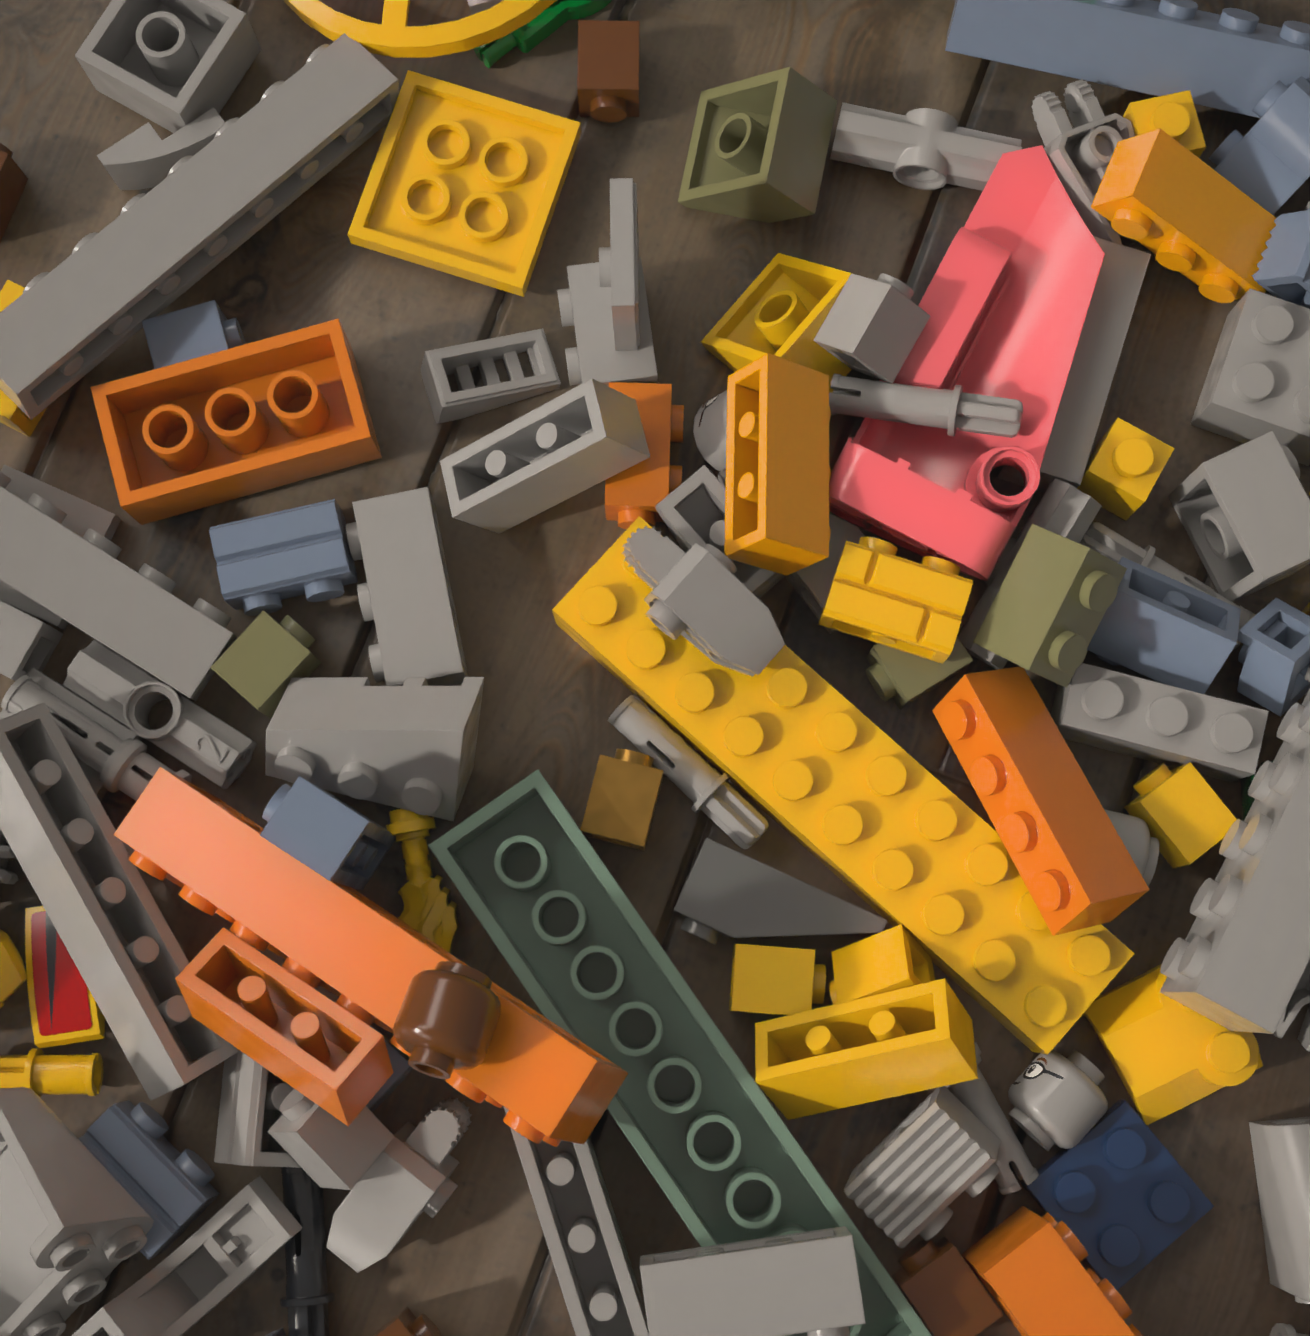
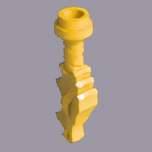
M405 809L390 811L391 824L386 825L387 831L392 833V836L396 837V842L402 841L401 848L403 859H405L406 877L409 880L398 891L404 902V910L398 918L451 953L455 934L459 928L456 917L457 904L453 901L448 904L450 890L446 887L441 888L443 878L439 875H436L435 878L431 877L433 875L431 863L428 860L429 852L425 837L430 836L429 830L436 828L434 817L416 814Z

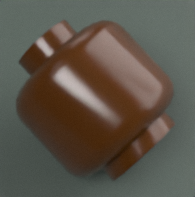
M440 961L435 969L423 970L412 978L393 1027L397 1043L411 1054L408 1061L410 1067L431 1077L449 1079L453 1069L468 1070L482 1064L501 1015L500 1000L490 990L492 981L487 975L467 965Z

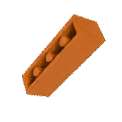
M1021 666L965 674L935 706L932 712L1049 930L1055 936L1111 922L1150 889L1028 674Z

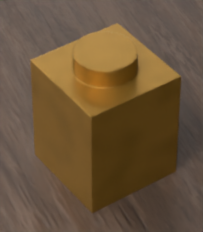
M619 748L616 749L614 758L604 755L599 756L580 829L584 836L645 851L663 780V770L652 768L653 757Z

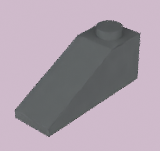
M708 838L704 841L673 910V913L684 917L680 927L681 930L716 945L720 934L730 939L863 935L880 933L887 923V920Z

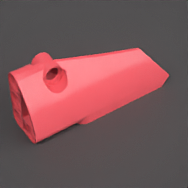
M1042 145L1002 154L965 226L961 227L954 237L918 305L930 315V318L893 382L942 390H954L955 385L963 386L964 393L1019 400L1022 402L1023 414L1017 436L1009 438L956 430L955 436H948V429L864 418L854 439L848 438L831 471L829 481V511L917 555L937 557L950 561L960 567L961 573L984 581H988L1027 505L1038 488L1041 464L1105 255L1073 205ZM1008 465L1014 467L1024 478L1023 492L1015 496L999 494L990 483V472L998 466Z

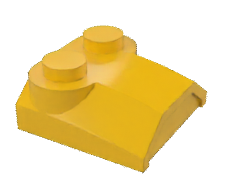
M1162 964L1097 997L1083 1013V1016L1093 1026L1136 1106L1139 1117L1146 1125L1168 1116L1225 1086L1239 1085L1248 1080L1255 1070L1263 1067L1259 1046L1252 1032L1231 1031L1160 993L1167 976L1160 972Z

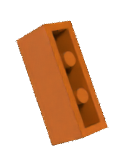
M224 927L175 978L193 1018L348 1127L394 1073L384 1036Z

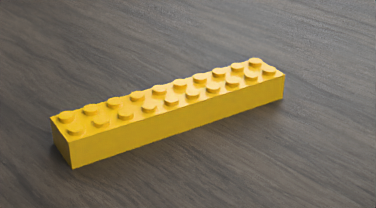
M639 516L552 609L556 624L633 694L636 693L663 721L722 774L726 772L731 776V782L878 914L886 919L888 923L893 927L902 924L932 957V962L1025 1046L1032 1052L1048 1055L1135 953L1102 924L1053 936L997 831L786 645L783 646L759 675L755 674L752 677L714 663L682 635L674 640L662 632L646 615L650 607L644 601V598L652 591V588L634 573L633 567H628V563L623 561L625 559L624 555L621 554L624 551L622 546L627 543L626 539L628 537L631 538L630 534L632 532L636 533L638 528L644 529L645 526L653 528Z

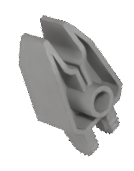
M1081 79L1067 84V88H1064V102L1066 103V109L1069 110V117L1074 128L1070 124L1065 109L1061 106L1062 102L1059 101L1058 96H1055L1054 92L1048 91L1034 96L1035 99L1032 100L1033 105L1031 106L1033 109L1032 114L1034 115V121L1037 122V129L1045 145L1044 150L1065 191L1091 234L1127 247L1138 242L1135 239L1124 237L1115 232L1111 227V222L1091 208L1118 141L1135 136L1131 121L1117 113L1105 116L1097 97L1094 96V90H1092L1091 84L1087 83V80L1083 81Z
M645 526L644 529L638 528L636 533L632 532L630 534L631 538L628 537L626 539L627 543L622 546L624 551L621 554L624 555L625 559L623 561L628 563V567H633L634 573L652 588V591L644 598V601L650 607L646 612L647 617L670 638L676 640L682 635L714 663L752 677L755 674L759 675L783 648L785 643L769 608L734 576V573L737 571L734 563L711 544H707L703 548L695 543L684 552L667 536L662 537L661 531H656L655 527L651 529Z
M451 1097L446 1101L443 1099L440 1105L437 1104L431 1112L425 1115L426 1119H423L417 1127L413 1126L410 1122L401 1127L393 1134L394 1138L355 1184L335 1211L326 1248L357 1273L386 1257L405 1236L423 1211L433 1219L458 1187L449 1177L460 1162L453 1158L450 1153L463 1137V1132L465 1133L468 1130L467 1126L471 1124L470 1117L472 1114L468 1111L470 1107L465 1106V1101L460 1102L458 1098L454 1100Z

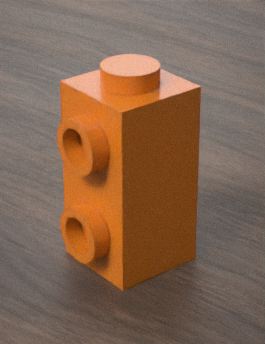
M609 382V387L636 400L650 457L605 480L606 520L618 521V527L628 529L640 516L651 527H655V522H664L656 510V505L682 484V465H670V442L683 443L684 405H672V384Z

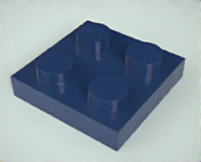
M1119 1099L1106 1111L1076 1146L1071 1149L1062 1148L1037 1170L1039 1176L1029 1185H1026L1025 1182L1021 1183L1045 1213L1048 1212L1058 1223L1062 1220L1071 1229L1089 1254L1084 1261L1101 1280L1106 1278L1117 1291L1214 1207L1129 1103L1122 1099Z

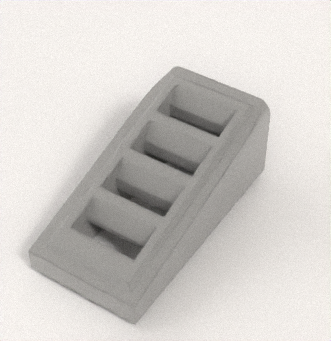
M543 328L425 351L421 365V376L437 424L466 418L559 389L561 385ZM527 351L534 376L524 378L517 354ZM503 359L509 381L500 382L494 361ZM476 366L479 367L484 386L475 388L469 369ZM454 373L459 391L451 393L446 375Z

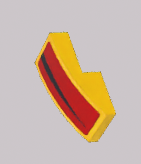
M43 906L25 908L26 974L35 1045L41 1049L104 1039L105 1017Z

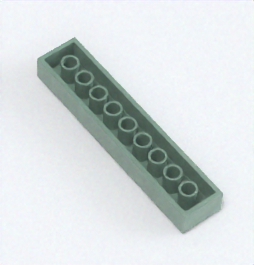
M539 770L527 776L428 845L542 1014L629 1073L607 1109L701 1247L846 1226L853 1237L866 1324L849 1326L850 1336H931ZM807 1332L785 1336H807Z

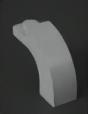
M259 1176L244 1187L167 1258L135 1284L103 1306L72 1336H183L263 1266L272 1255L302 1229V1226L261 1176Z

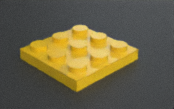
M408 70L347 234L351 244L524 297L581 136V122Z

